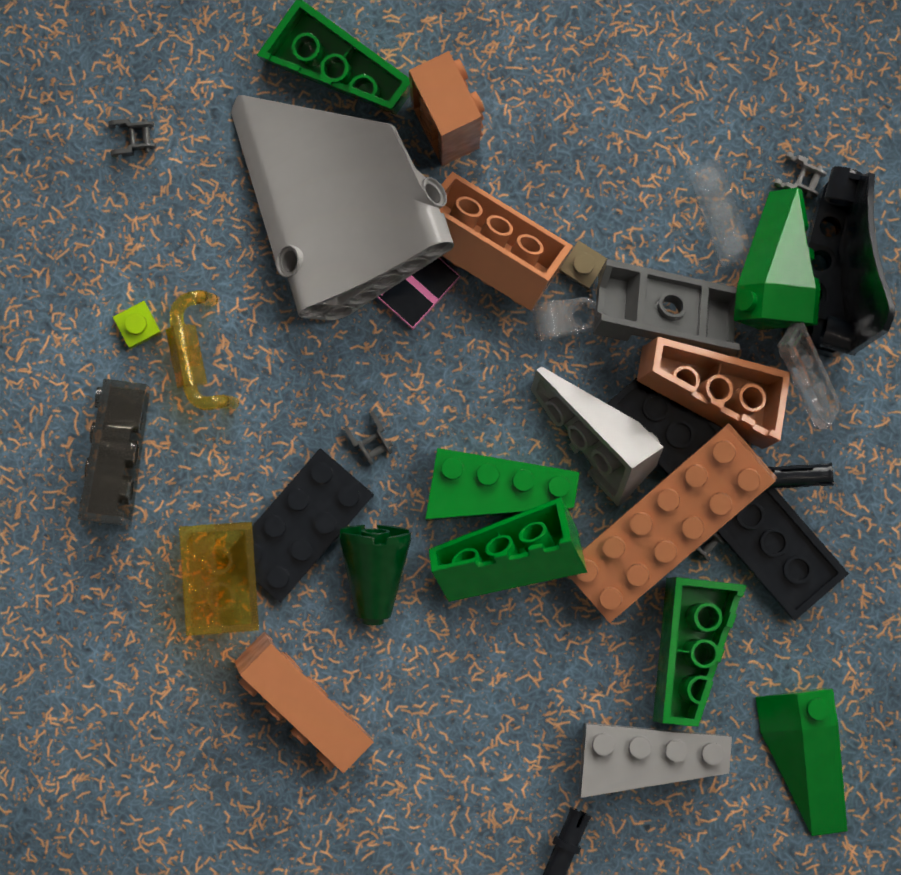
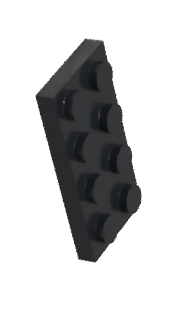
M320 448L228 553L227 557L276 600L282 603L339 537L340 529L347 527L372 499L374 494Z

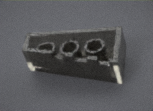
M103 379L102 387H97L95 408H98L96 422L92 423L90 429V443L92 444L90 455L85 465V482L80 500L78 520L96 524L132 527L151 387L147 384Z

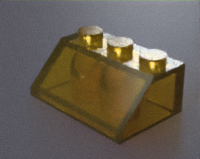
M252 522L179 527L185 636L258 631L259 619Z

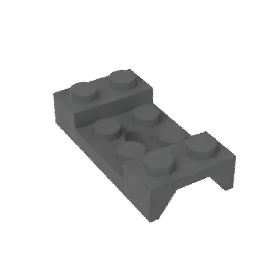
M606 259L598 275L593 334L627 342L631 335L649 339L662 337L735 357L740 351V344L734 341V311L737 288ZM663 303H673L679 313H669L665 310Z

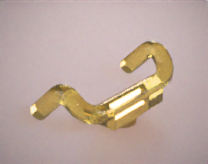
M195 290L180 295L173 302L169 312L171 327L165 329L177 388H183L187 400L200 410H234L239 406L237 397L225 394L203 396L199 393L197 387L199 385H206L207 379L196 325L184 323V312L188 307L197 304L213 307L217 304L218 297L211 292Z

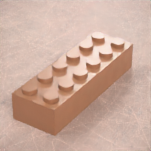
M728 423L582 550L587 573L569 577L606 620L611 623L771 486L777 477Z

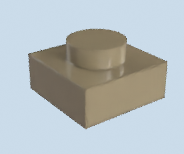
M578 240L559 269V272L589 290L607 258Z

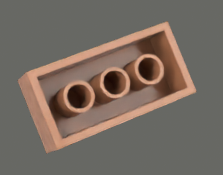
M449 51L409 70L411 106L441 166L479 149L480 137L483 136L481 129L484 128L482 112L485 109L476 91L469 92L466 82L469 78L465 67L460 59L454 61Z
M452 171L441 184L447 195V203L440 208V212L445 215L454 247L442 256L451 261L455 266L479 278L484 284L508 296L515 303L532 311L557 275L573 245Z

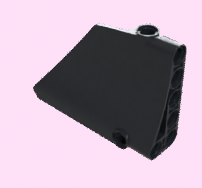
M834 166L832 167L829 181L819 193L807 237L808 247L813 248L814 255L822 256L827 263L825 271H818L813 268L814 277L819 279L821 289L817 325L807 326L809 331L807 339L797 338L793 334L792 327L783 328L782 335L784 341L793 348L829 358H835L844 353L855 356L857 352L886 334L891 327L895 316V305L883 272L878 251L874 223L875 174L873 173L862 174L851 168ZM821 222L832 223L835 227L836 235L834 237L823 235L820 230Z

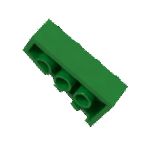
M437 448L425 520L433 521L519 514L562 497L567 509L572 510L575 505L580 472Z
M562 497L429 549L431 571L448 602L587 573L578 530Z
M679 577L666 578L653 713L654 722L699 726L713 685L712 680L717 665L721 662L729 630L733 627L737 615L735 613L747 585Z

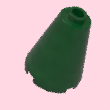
M365 525L341 528L339 539L355 616L361 618L363 624L382 625L384 624V619H388L392 615L411 543V532L406 528L388 525H377V529H365Z

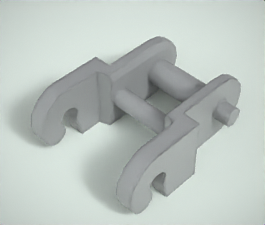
M786 152V159L801 164L800 174L795 184L789 182L782 183V180L775 179L774 185L782 189L798 187L802 189V192L807 193L806 197H817L819 193L815 190L820 177H826L827 172L822 170V166L818 165V167L808 164L809 159L801 155L796 157L793 156L792 152ZM806 171L813 173L808 187L801 184Z

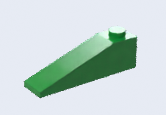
M798 187L769 192L737 284L734 321L759 330L812 326L818 323L821 289L819 279L815 278L811 261L815 260L813 248L808 247L806 231L809 225L803 192Z
M818 688L755 697L760 733L776 762L780 774L786 782L811 836L848 831L839 727L833 689Z

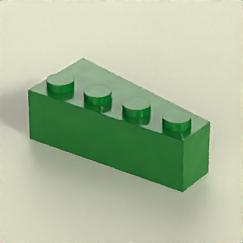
M296 0L257 54L266 63L395 115L410 96L409 77L303 0Z

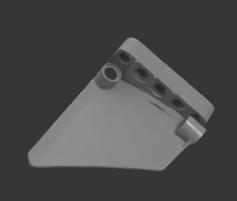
M245 95L237 96L231 111L272 248L276 269L282 277H287L299 317L328 321L344 318L454 247L445 215L440 212V208L447 203L446 192L436 179L432 177L426 178L416 169L395 126L389 123Z

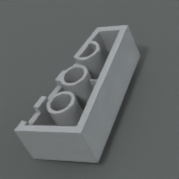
M584 723L578 795L580 798L729 774L732 737L723 734Z

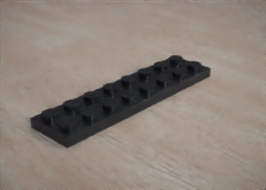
M637 378L607 402L608 405L638 421L648 432H652L658 438L664 448L657 464L667 476L722 429L721 426L638 382ZM775 488L766 489L764 493H761L717 531L725 543L793 621L798 619L849 574Z

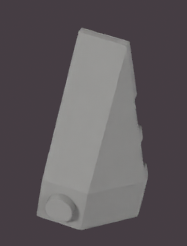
M541 366L536 370L531 387L532 393L552 422L557 426L564 425L571 440V443L568 444L575 454L582 451L593 466L588 471L593 481L617 506H620L656 467L664 447L660 444L658 438L652 432H648L638 421Z

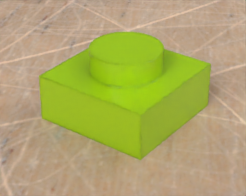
M145 301L113 316L129 349L162 333Z

